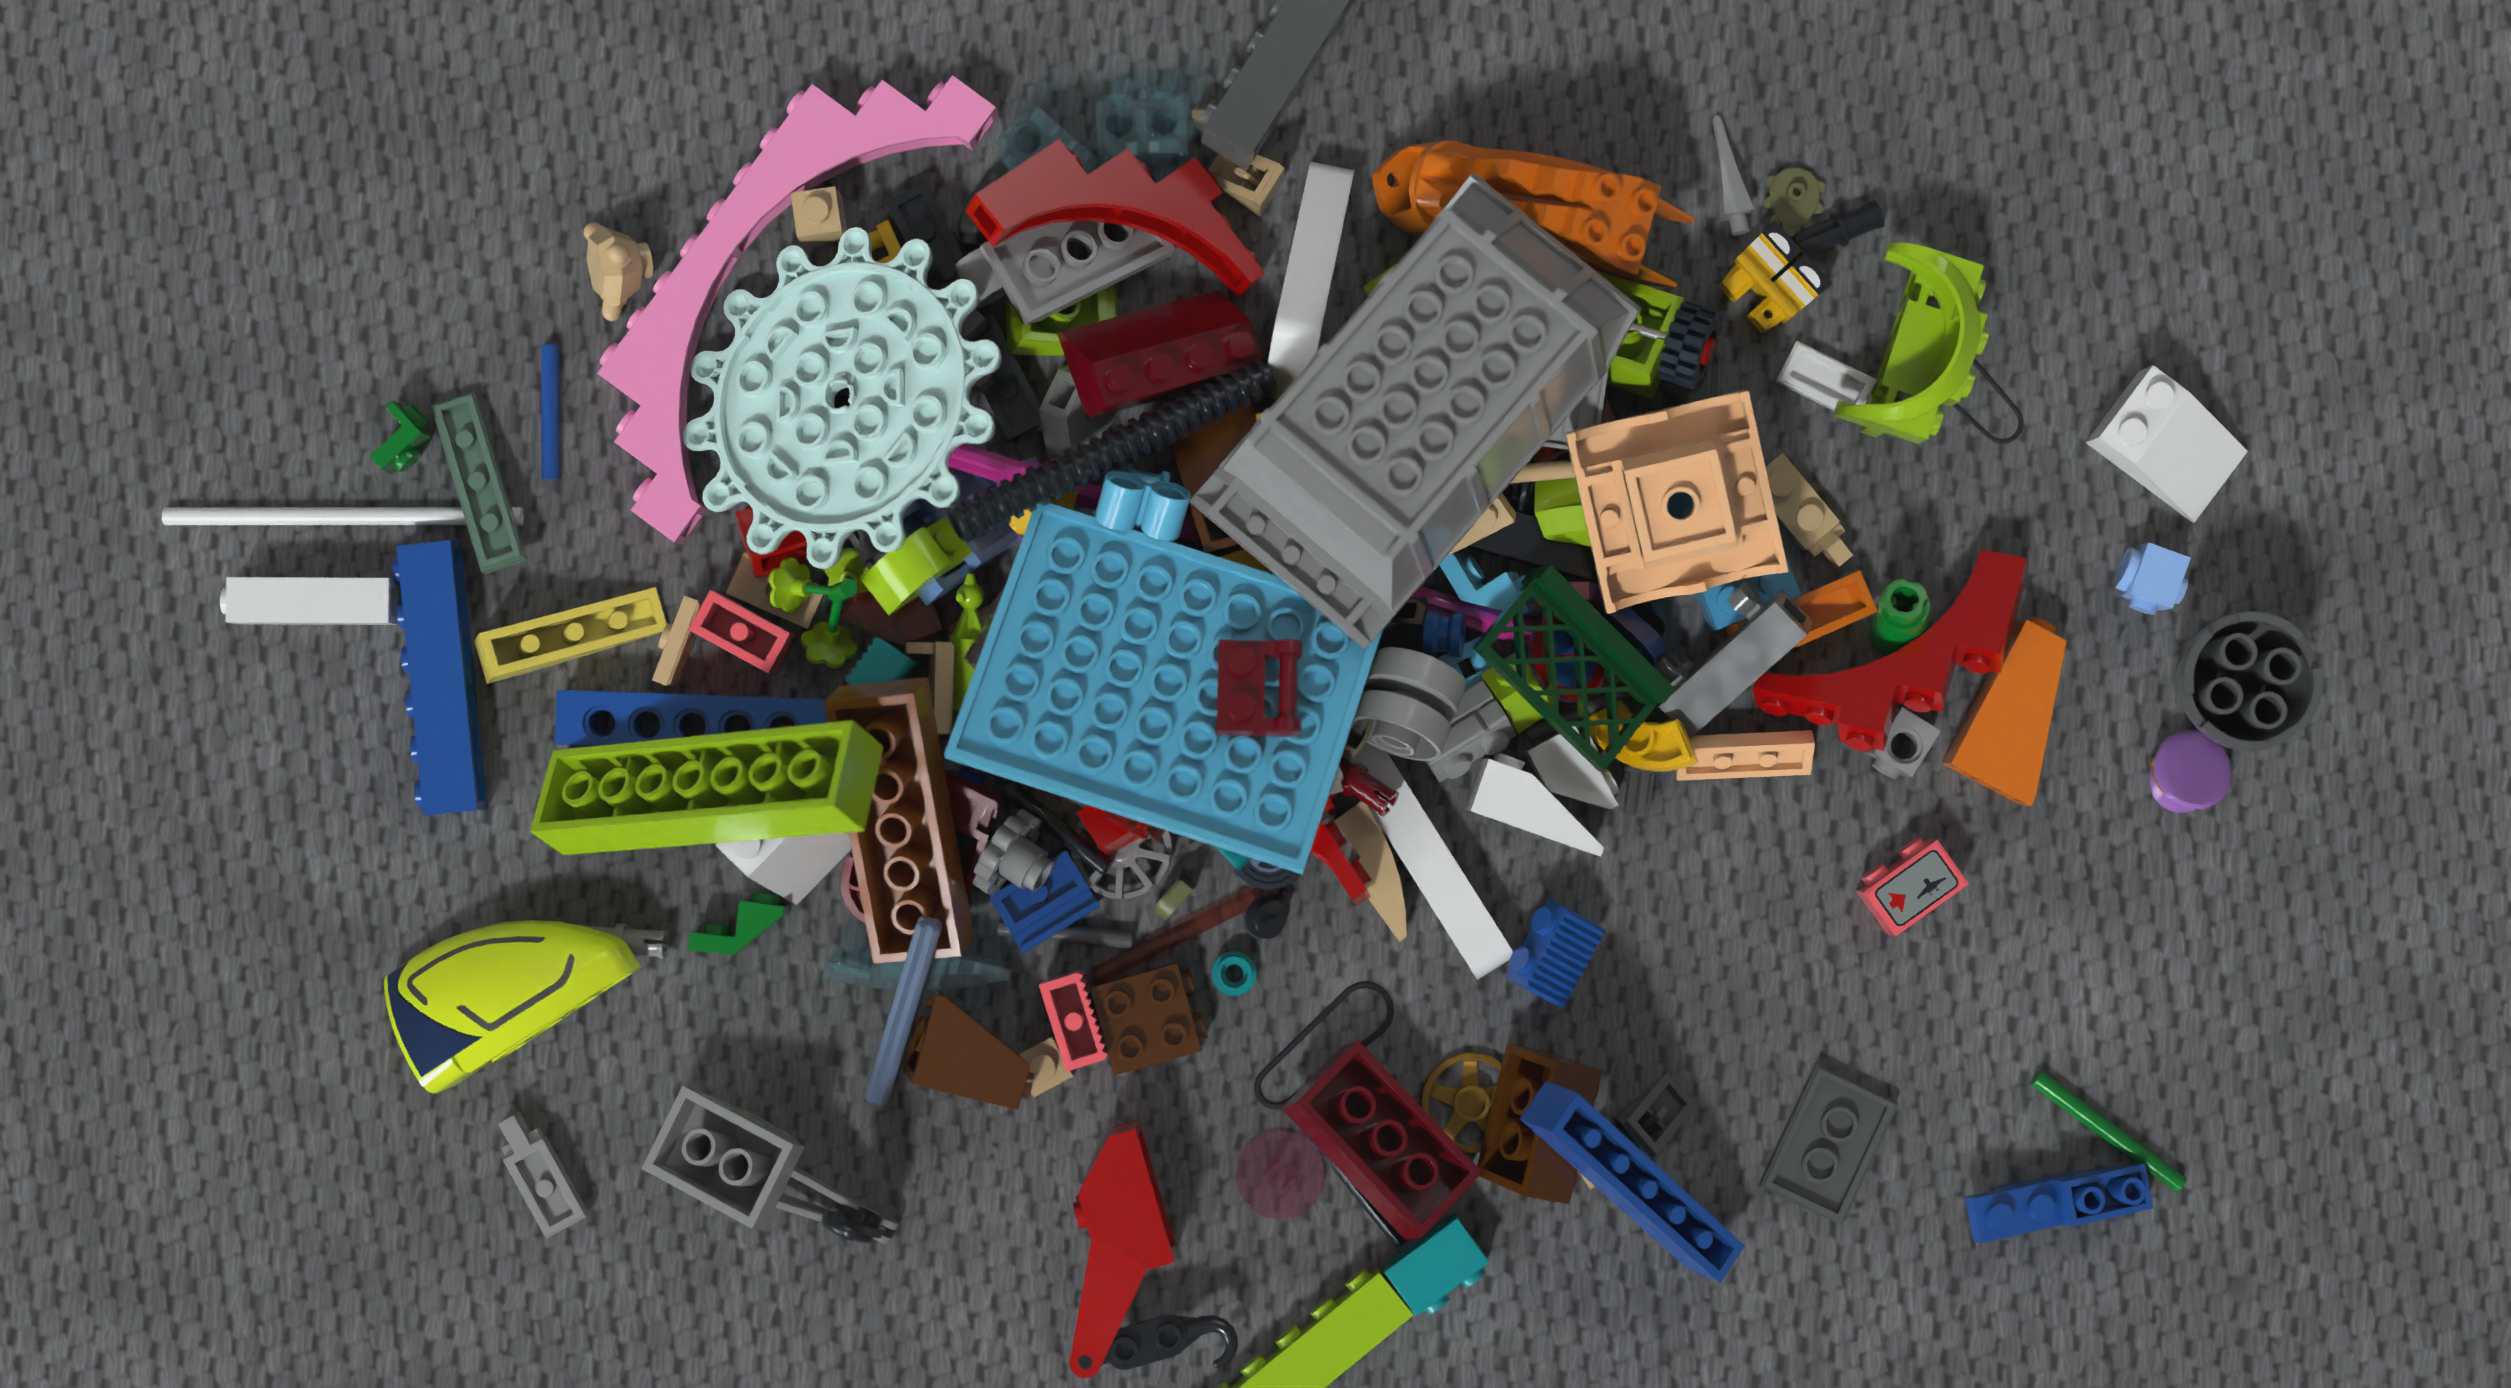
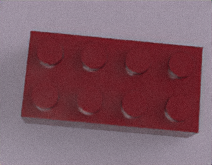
M1358 1040L1342 1046L1281 1108L1405 1240L1423 1237L1483 1173Z

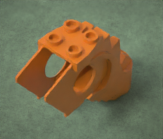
M1437 141L1404 147L1387 157L1372 174L1374 192L1379 209L1394 225L1405 232L1422 236L1468 177L1475 173L1597 273L1601 271L1636 283L1665 288H1676L1677 283L1641 264L1652 219L1658 218L1683 223H1694L1695 220L1694 217L1660 199V185L1640 177L1616 174L1596 166L1560 157L1514 150L1486 149L1457 141ZM1390 173L1394 177L1392 186H1389L1387 182V177Z

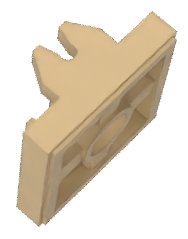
M952 642L905 643V654L928 655V681L937 731L939 735L950 734L952 732L954 645H952Z

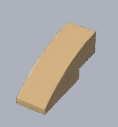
M1360 800L1333 821L1359 855L1358 860L1372 880L1365 885L1371 895L1368 898L1400 942L1407 937L1406 909L1401 880L1392 851L1379 823L1369 807Z

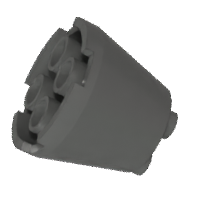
M2264 612L2235 613L2208 624L2190 642L2175 672V699L2177 705L2184 711L2195 727L2217 744L2243 751L2266 750L2284 743L2297 733H2301L2311 722L2322 697V667H2318L2313 650L2304 638L2305 634L2291 622Z

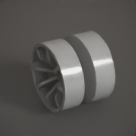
M1396 647L1378 650L1366 680V685L1370 690L1362 693L1351 726L1352 731L1361 738L1367 719H1374L1370 735L1366 741L1367 743L1390 754L1411 760L1434 761L1439 759L1451 729L1450 723L1446 718L1453 717L1458 710L1466 688L1465 679L1451 666L1424 653Z

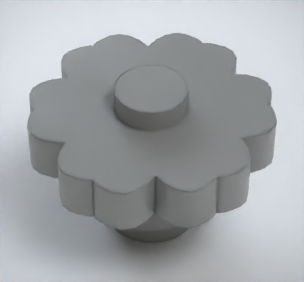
M1023 808L1019 810L1015 817L1011 815L995 832L982 852L974 869L976 876L972 884L991 896L1000 887L1004 888L1009 881L1022 890L1029 888L1035 892L1040 889L1054 867V861L1048 858V852L1035 844L1040 834L1038 829L1042 820Z

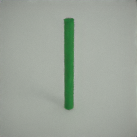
M2042 1070L2038 1071L2030 1082V1085L2134 1162L2144 1163L2146 1171L2173 1191L2178 1192L2183 1188L2187 1181L2185 1176Z

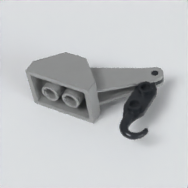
M682 1086L641 1168L755 1230L764 1231L775 1208L822 1222L823 1226L834 1234L847 1240L871 1244L874 1239L889 1245L899 1225L897 1221L860 1204L798 1168L796 1164L805 1147L786 1131L744 1109L686 1086ZM791 1176L840 1203L838 1210H829L782 1192Z

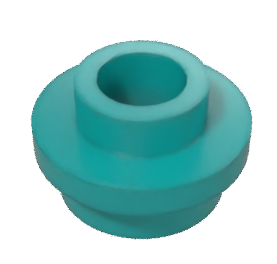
M1241 951L1225 952L1216 959L1213 965V982L1226 995H1242L1248 992L1256 981L1257 970L1255 963L1250 956ZM1233 964L1240 966L1243 970L1242 978L1235 982L1230 981L1225 974L1226 969Z

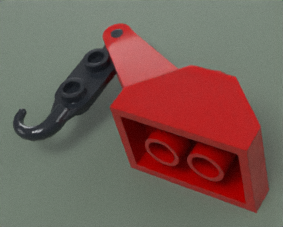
M1139 1119L1113 1126L1087 1173L1078 1195L1075 1196L1076 1202H1073L1078 1226L1080 1229L1088 1228L1091 1244L1069 1359L1070 1369L1080 1378L1094 1376L1104 1364H1111L1121 1370H1129L1176 1356L1201 1335L1212 1332L1220 1334L1225 1340L1226 1347L1224 1353L1213 1361L1215 1368L1223 1367L1235 1357L1238 1349L1236 1331L1224 1318L1216 1315L1188 1317L1165 1314L1120 1328L1146 1271L1175 1262L1177 1247Z

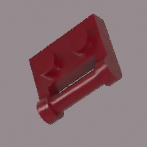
M1281 639L1277 641H1218L1216 735L1295 737L1301 735L1302 720L1297 718L1298 659L1303 657L1302 641L1295 639ZM1265 659L1279 660L1277 718H1264Z

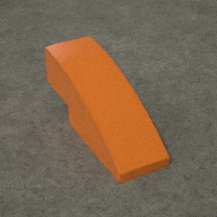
M1860 570L1792 599L1814 621L1808 635L1794 647L1801 646L1878 611ZM1746 618L1725 627L1728 636L1748 619Z

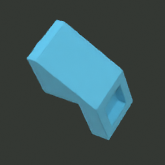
M1455 552L1445 557L1439 564L1461 601L1502 611L1523 587L1521 581L1525 578V575L1519 577L1517 572H1505L1483 586L1481 580L1485 576L1480 565L1471 555L1466 557L1464 553ZM1532 597L1522 606L1523 615H1532L1539 611Z

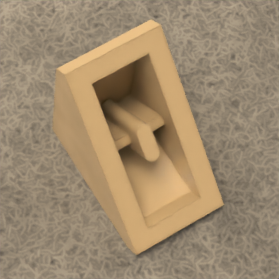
M1218 154L1209 170L1215 176L1218 183L1217 186L1223 194L1261 217L1284 181L1285 168L1275 161L1257 155L1248 170H1245L1221 154Z

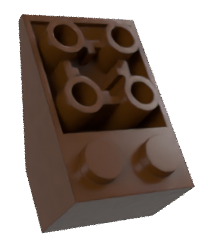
M1252 401L1249 408L1242 409L1239 407V411L1235 415L1226 413L1224 420L1218 421L1214 419V424L1210 427L1201 425V431L1197 433L1189 431L1187 438L1181 439L1176 437V443L1170 445L1181 484L1190 492V499L1219 468V465L1247 435L1257 421ZM1189 502L1188 507L1202 552L1215 555L1241 547V545Z

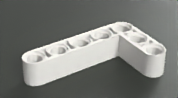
M1310 161L1268 359V367L1273 373L1276 382V394L1269 398L1278 399L1306 368L1318 350L1354 170Z

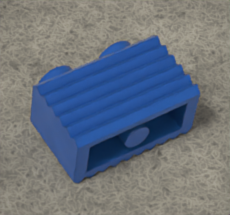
M1547 898L1544 906L1534 913L1531 920V929L1522 946L1512 953L1509 961L1510 968L1505 977L1560 1008H1564L1567 1006L1566 1000L1571 998V992L1575 990V984L1580 982L1579 976L1583 975L1584 968L1588 967V960L1593 958L1592 953L1597 950V944L1601 943V937L1606 934L1605 929L1554 900Z

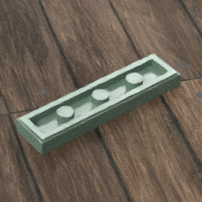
M471 392L431 405L481 572L486 575L528 561L475 392Z

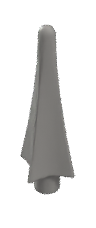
M1720 115L1713 116L1712 123L1718 161L1721 222H1730L1733 236L1743 235L1750 231L1747 217H1750V212L1755 208L1734 159L1723 119Z

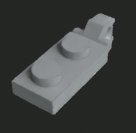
M520 1111L499 1122L498 1125L508 1141V1144L502 1147L506 1157L503 1159V1162L544 1236L549 1238L589 1215L587 1208L547 1136H544L540 1128L538 1127L531 1131Z

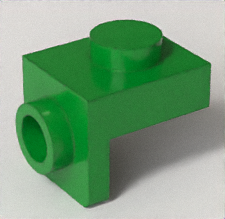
M392 400L385 407L399 421L402 427L369 456L381 470L394 473L397 470L404 472L412 467L421 457L418 450L432 438L424 428L429 423L428 420L415 406L408 403L404 407L402 404Z

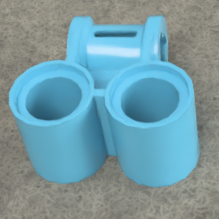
M1126 462V466L1122 471H1110L1105 475L1095 519L1101 525L1110 529L1129 531L1134 529V527H1138L1143 533L1152 538L1163 541H1175L1180 537L1191 494L1183 486L1170 482V472L1163 471L1160 475L1133 469V464Z

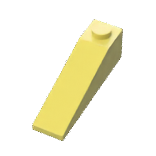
M656 587L482 632L479 633L474 642L486 682L489 684L661 633L667 623Z

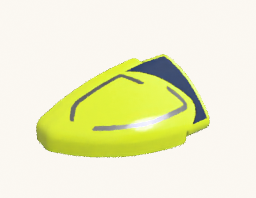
M508 921L458 934L420 952L384 977V993L393 1031L417 1080L427 1091L437 1094L459 1084L486 1066L490 1060L492 1063H495L511 1054L642 967L627 943L615 935L561 921Z

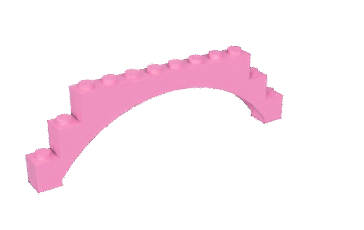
M953 75L946 84L939 82L927 98L926 104L929 107L926 111L884 80H881L876 88L870 86L866 89L856 105V108L859 109L856 115L813 84L810 85L806 92L803 90L799 91L790 101L786 110L789 115L779 128L776 126L772 127L764 136L760 144L762 152L753 164L747 162L738 171L733 181L736 187L727 199L720 198L712 206L706 218L709 223L699 236L697 234L692 235L684 244L680 252L682 260L673 272L667 270L658 279L653 288V292L656 295L646 308L641 306L632 314L626 325L629 331L619 344L617 342L612 343L600 359L602 368L597 374L641 405L636 412L630 410L622 418L616 429L619 435L614 442L657 473L653 480L647 478L638 487L633 496V500L636 503L631 511L673 542L682 545L708 511L698 501L690 468L689 449L684 444L683 431L687 425V400L691 377V363L701 336V329H703V325L719 290L745 250L775 218L792 205V192L813 190L823 182L857 165L893 153L931 146L962 144L974 151L999 117V113L993 104Z

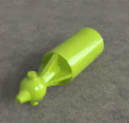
M967 573L964 584L957 591L956 600L963 607V611L953 635H950V642L954 645L952 710L957 711L961 709L987 638L977 611V607L983 602L985 592L977 584L974 573Z

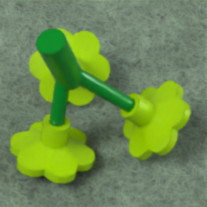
M853 547L843 548L838 563L833 567L824 569L829 577L827 585L814 584L809 579L810 571L807 565L799 564L795 558L791 557L784 558L781 561L780 568H775L770 573L769 583L772 587L770 602L774 607L782 608L785 614L797 613L800 605L806 603L812 594L828 595V598L833 601L829 622H818L814 625L813 630L805 631L801 636L800 643L807 649L806 658L813 664L825 663L830 668H840L844 665L845 659H851L857 654V645L851 640V631L845 626L838 625L843 600L847 599L851 603H858L864 599L866 593H870L861 581L870 569L863 566L861 558Z

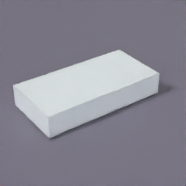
M1796 340L1775 382L1834 411L1839 400L1853 405L1865 404L1877 380Z

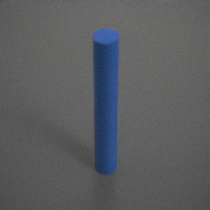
M551 344L541 345L542 480H560V346Z

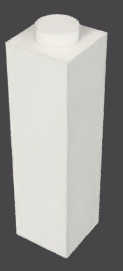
M226 577V587L221 590L220 608L222 613L226 614V623L399 625L396 607L397 603L400 602L401 588L400 584H396L392 578Z

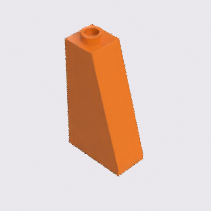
M2033 617L2031 621H2016L2002 672H1989L1942 762L1947 767L2023 806H2032L2036 798L2067 640L2055 635L2058 630L2057 627L2037 617Z

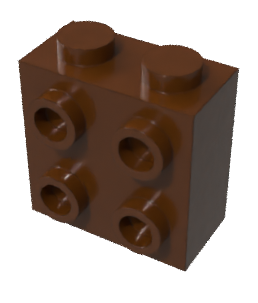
M1179 961L1094 984L1090 987L1114 1076L1202 1051L1201 1040L1208 1038L1202 1012L1193 1014L1189 996L1196 995L1190 969L1181 970Z

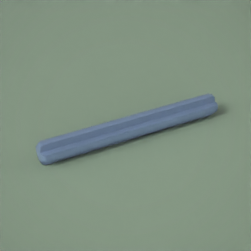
M927 915L921 916L915 926L865 1093V1098L869 1103H876L879 1106L886 1105L891 1096L942 929L940 920L930 918Z

